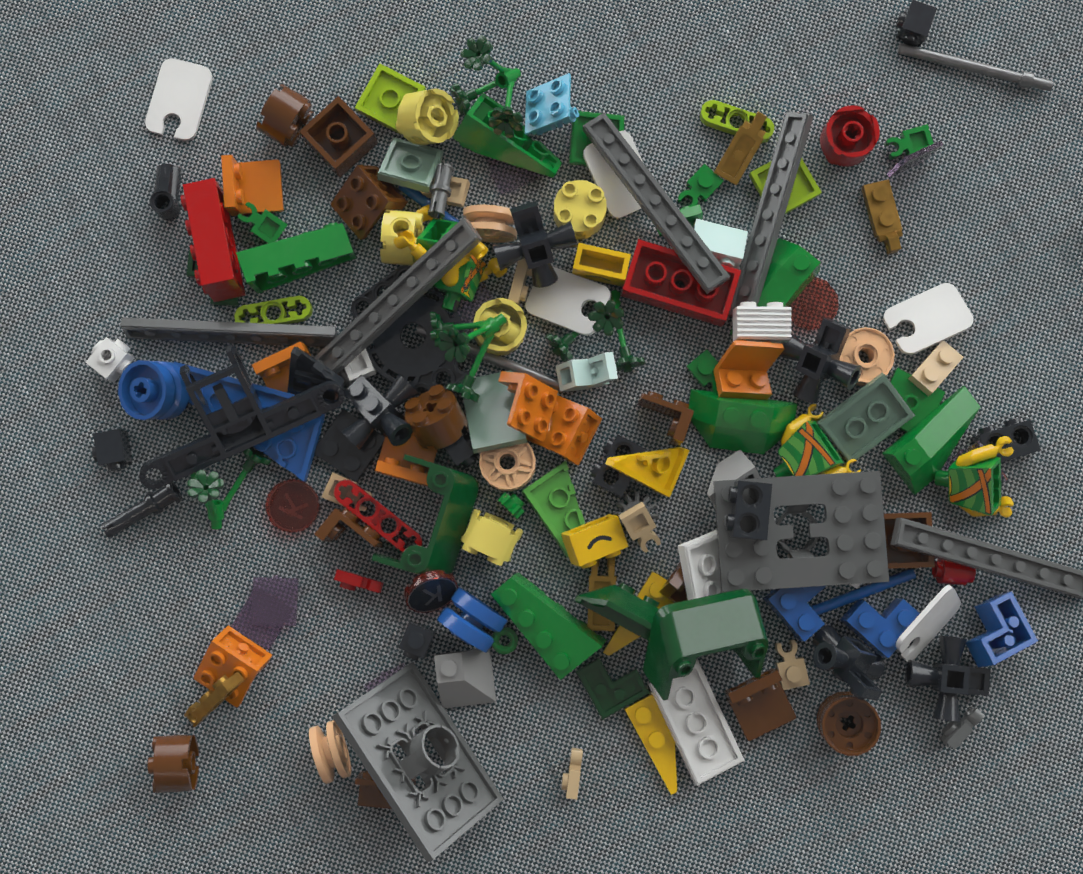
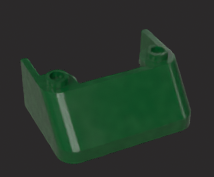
M405 454L403 460L429 468L426 479L428 487L433 492L444 495L428 548L419 545L407 547L402 553L401 560L375 552L371 560L411 573L435 578H446L454 570L462 544L461 537L466 532L479 485L477 480L469 474Z
M738 589L668 604L661 607L655 613L643 671L663 701L669 698L673 679L689 675L695 666L697 657L733 649L754 678L760 677L769 643L757 599L749 589Z

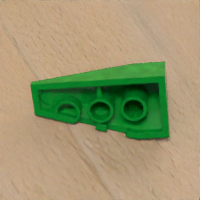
M482 93L465 115L452 138L457 140L462 147L470 149L474 153L553 178L562 162L542 142L533 141L528 135H525L524 125L522 131L514 130L513 138H507L505 131L501 135L495 134L493 132L494 127H489L488 121L489 118L493 117V110L496 107L503 109V106Z
M778 238L758 307H767L769 302H782L783 307H789L820 272L821 262L801 246ZM732 327V329H731V331H730V334H731L732 336H733V327Z
M965 386L958 389L882 452L914 495L935 479L936 472L942 469L980 409V405Z

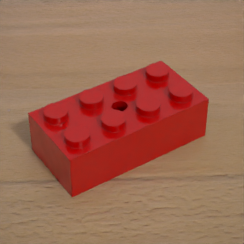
M215 178L183 184L184 195H181V203L184 211H188L189 219L185 220L188 235L193 238L194 244L190 245V252L193 260L197 261L198 270L194 271L198 286H202L204 294H208L214 302L245 296L241 269L236 254L237 248L230 213L224 208V193Z
M638 239L621 296L722 327L727 320L741 270L721 264L730 275V278L707 294L673 249ZM678 281L682 282L684 284V288L676 286L675 283Z

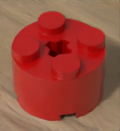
M855 105L842 107L826 123L821 132L820 146L829 163L843 167L857 165L864 161L875 147L880 135L879 124L873 115L864 111V108Z

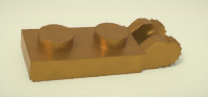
M615 557L607 558L608 576H597L599 559H597V564L591 566L589 591L612 584L616 585V577H614ZM588 609L587 626L591 630L615 631L614 622Z

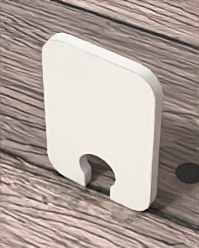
M172 58L162 63L145 120L146 127L150 132L163 136L165 119L170 115H176L180 117L181 124L176 129L174 138L183 141H190L195 138L213 76L207 67Z
M619 131L641 159L631 135L626 131ZM593 143L588 145L583 152V157L596 186L600 187L604 192L608 213L614 218H622L642 209Z
M553 267L558 280L548 287L537 288L533 286L525 303L526 310L535 317L586 336L595 333L592 327L596 321H590L588 317H585L582 314V307L588 301H595L596 303L601 301L606 305L607 301L611 299V292L604 285Z
M950 283L940 284L888 308L883 316L888 330L896 328L900 322L904 321L914 326L915 331L913 335L901 337L895 341L901 352L906 355L916 354L962 333L973 324V316L956 287Z
M950 585L945 586L898 638L896 648L902 653L901 656L905 661H913L960 608L961 601L953 587Z

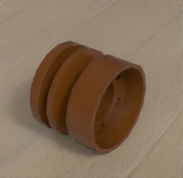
M842 691L827 696L819 705L816 714L817 728L823 739L836 752L847 756H859L870 751L878 742L881 734V719L876 709L865 699L860 700L851 692ZM842 717H849L852 723L843 726L840 720Z

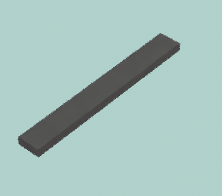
M786 111L741 263L740 277L728 313L730 317H733V309L740 306L741 302H756V307H758L812 124L813 116L810 113Z
M605 112L583 125V132L704 291L708 294L728 281L730 275Z
M463 217L321 350L314 359L336 374L342 371L483 240L470 221Z
M122 317L120 323L128 339L288 346L301 341L311 347H326L338 335L336 327L127 317Z
M896 518L891 545L1083 600V570L908 519Z

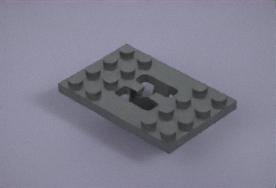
M880 471L713 481L721 592L738 589L765 590L889 582ZM742 480L772 484L767 540L729 537L730 531H726L727 514L732 513V503L728 502L730 486H734L735 481ZM751 489L744 490L742 494L743 500L747 504H753L756 499L755 492ZM810 504H821L824 507L825 519L822 523H817L814 517L806 512ZM778 506H787L785 512L774 521V509ZM789 514L793 516L800 514L807 518L810 523L808 533L811 540L807 542L803 549L795 548V550H791L781 541V539H794L793 525L780 526L782 520ZM744 516L740 520V528L744 532H750L753 528V521L749 517ZM818 537L825 538L827 554L814 557L809 550L815 546ZM776 544L780 549L787 552L790 558H779L777 556Z
M414 662L332 716L427 863L434 860L504 800ZM416 728H421L423 730L415 735ZM425 736L428 737L443 760L444 766L434 763L428 757L424 747ZM395 744H399L407 755L401 761L393 753L392 748ZM417 775H420L425 783V788L422 791H419L411 780Z

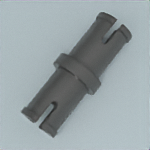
M442 163L437 164L435 181L430 188L432 197L428 215L437 219L438 213L440 214V219L445 217L447 199L451 196L452 192L450 183L454 167L447 163H444V168H442Z

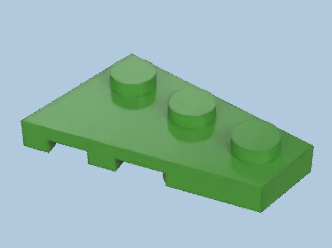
M564 461L521 492L568 558L569 556L561 533L583 525L585 521L582 511L579 509L574 485L568 473L567 463Z

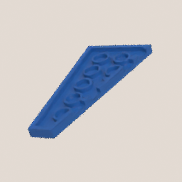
M174 361V363L180 367L185 365ZM189 366L191 374L196 381L214 373ZM229 376L200 388L211 412L222 408L212 386L222 383L232 403L247 397L239 380ZM252 383L263 409L295 396L294 394ZM190 398L188 402L191 403L192 405H194V403L192 402V400H191V398ZM326 413L253 447L306 482Z

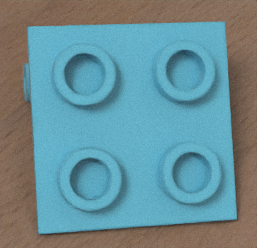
M570 73L526 91L525 135L532 133L533 135L537 134L540 136L544 132L555 130L556 127H562L563 123L575 122L576 118L579 117L577 108L570 106Z

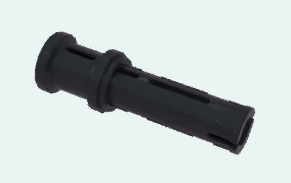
M174 482L166 484V486L154 493L148 492L144 496V500L112 519L103 522L101 527L103 530L107 528L104 533L107 537L112 538L117 533L152 513L160 514L166 506L175 501L179 503L183 500L182 494Z

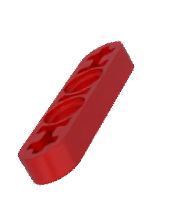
M345 479L336 484L334 488L336 500L401 552H404L406 549L403 547L405 545L404 540L398 537L397 541L392 539L399 533L401 526L406 528L402 532L405 536L410 538L414 535L416 537L414 542L422 546L421 536L413 528L355 482ZM351 485L353 487L351 490L353 495L357 497L359 492L364 495V497L357 501L355 508L349 505L354 502L351 498L346 496L342 499L340 497V486L347 487ZM364 501H371L375 505V512L371 516H364L360 513L359 508ZM385 518H392L396 521V529L391 533H386L381 529V522Z

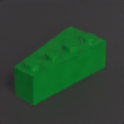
M336 222L327 224L319 230L305 232L297 236L236 252L246 283L257 294L357 259L344 224Z
M518 572L491 593V596L560 680L599 650L607 641L603 636L591 630L582 620H578L566 611V608L561 604L554 602L546 596L545 592Z

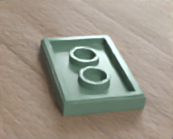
M501 372L475 377L476 380L472 389L480 395L478 403L473 402L471 399L463 398L474 454L527 443L525 434L507 425L515 393L509 392L507 390L508 386L498 382Z
M881 373L817 421V423L848 462L851 459H859L915 417V414L885 374Z

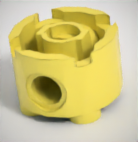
M429 89L405 94L398 107L396 129L407 140L417 145L436 144L450 139L458 127V110H454L452 105L455 102L449 94L440 89Z
M586 180L566 182L558 191L554 200V221L556 225L560 227L570 221L576 239H587L602 228L607 211L603 190Z
M385 210L380 242H383V249H380L381 262L412 266L417 260L410 254L411 250L408 247L398 249L393 240L398 237L397 233L410 230L415 236L416 243V239L425 229L423 214L409 211Z
M496 298L481 305L476 311L473 323L485 321L490 317L495 318L499 314H503L507 323L499 327L500 331L494 334V338L486 352L495 355H508L515 351L523 342L527 321L522 308L514 301ZM479 335L475 337V340L482 347L484 338Z
M474 509L468 528L461 537V541L464 543L462 549L475 555L479 551L488 556V561L502 566L504 561L509 562L514 546L520 540L523 530L517 528L514 531V524L485 512L484 516H480L481 510Z

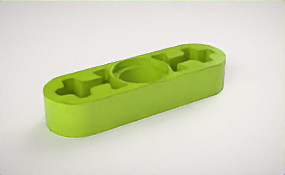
M709 100L701 108L700 120L708 127L735 135L739 128H734L730 124V118L732 116H740L744 121L749 122L754 119L756 114L716 100ZM711 108L716 110V115L713 119L708 117V112ZM724 112H727L725 122L721 123ZM766 118L763 123L766 133L763 136L762 143L769 141L774 133V124L769 118Z
M293 296L240 306L234 314L235 322L246 323L241 320V318L245 317V312L255 316L260 315L258 309H261L260 313L264 322H261L256 317L251 318L250 323L291 324L308 320L312 315L313 308L307 298ZM301 302L303 306H306V309L302 310L301 315H299L296 311H290L288 312L290 317L286 318L287 312L284 307L285 304H287L288 309L297 308V303ZM273 306L279 307L281 310L280 317L276 320H269L267 318L268 309Z

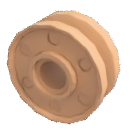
M483 204L471 205L463 209V217L470 221L483 239L482 242L506 243L517 239L516 229L509 226L514 225L510 208Z
M864 327L849 333L839 360L861 365L862 372L856 385L865 386L879 374L883 373L886 376L894 363L895 353L892 343L885 334L877 329ZM859 351L867 353L868 363H864L859 359Z
M527 442L481 452L479 466L482 476L492 487L500 491L512 492L522 489L531 481L536 469V458L532 447ZM506 456H511L515 459L514 467L508 470L503 469L500 465L501 460Z
M334 720L327 722L326 736L318 725L309 728V741L317 771L325 784L334 781V768L337 769L342 778L350 777L352 770L345 738Z

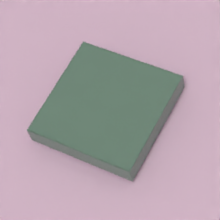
M393 137L378 171V180L429 193L436 176L437 164L441 163L444 151Z

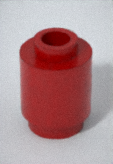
M942 559L934 561L935 567H932V576L936 578L938 583L953 585L973 583L976 569Z

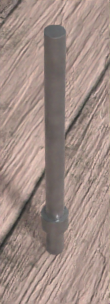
M903 43L899 44L897 50L898 54L1018 83L1019 87L1027 89L1034 87L1051 91L1053 81L1035 77L1034 73L1027 71L1019 73Z
M419 324L416 333L426 337L424 327ZM470 343L467 344L470 347L469 353L477 357L481 348ZM485 352L482 360L508 371L526 373L551 388L560 391L558 379L502 356Z

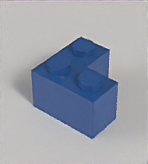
M826 586L774 589L763 598L799 641L805 642L825 625L807 602Z
M1012 591L995 595L974 606L987 630L966 642L978 668L995 665L1038 642Z
M895 598L881 615L865 600H857L840 621L881 657L889 658L897 649L896 642L920 613L906 600L901 598Z

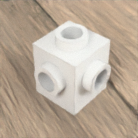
M106 337L93 347V354L86 363L104 378L115 383L134 360V357L128 353L131 348L118 338L114 342Z

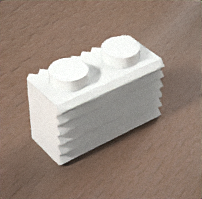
M741 302L740 306L733 309V341L742 339L753 342L770 341L772 343L790 341L792 338L791 307H783L782 302H769L767 307H756V302Z

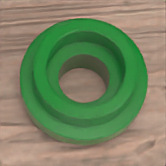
M504 627L501 632H494L492 634L495 641L492 647L496 652L509 654L516 649L518 636L513 629ZM503 635L508 636L510 639V643L506 646L501 645L499 642L500 637Z

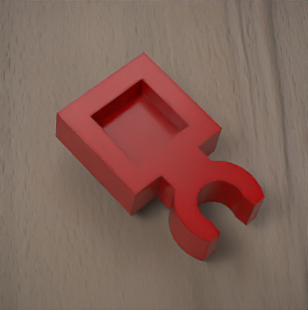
M337 569L334 580L341 582L339 587L355 591L356 587L381 593L384 582L341 569Z

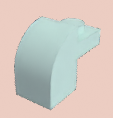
M605 352L589 359L569 360L556 366L560 392L596 388L609 384V381L618 379L613 352Z

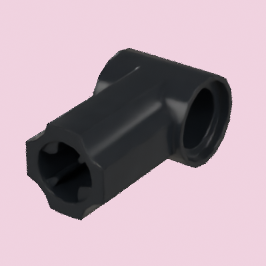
M172 164L157 166L154 193L149 200L151 208L160 218L166 221L176 219L181 211L178 199L182 169ZM170 201L167 208L160 209L163 203Z

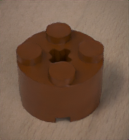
M280 84L281 91L275 89L264 104L260 113L264 116L262 123L257 121L256 130L284 147L288 145L295 147L301 136L298 131L303 124L307 125L311 121L314 112L311 111V100L284 84Z
M435 385L429 391L419 395L417 398H411L405 403V420L410 424L420 446L428 449L427 446H434L435 449L445 448L456 442L463 435L461 430L464 425L467 428V418L452 391L444 389L442 385Z
M154 736L152 741L154 757L148 758L147 765L148 774L154 775L152 782L153 793L195 790L199 777V766H196V756H199L196 736Z

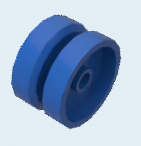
M138 360L129 364L119 380L118 395L120 403L126 413L135 419L170 420L178 417L186 409L190 399L186 385L180 375V366L174 362Z
M458 587L451 600L463 612L460 614L452 608H444L437 620L463 642L487 653L495 641L483 627L485 626L494 632H501L508 620L472 594Z

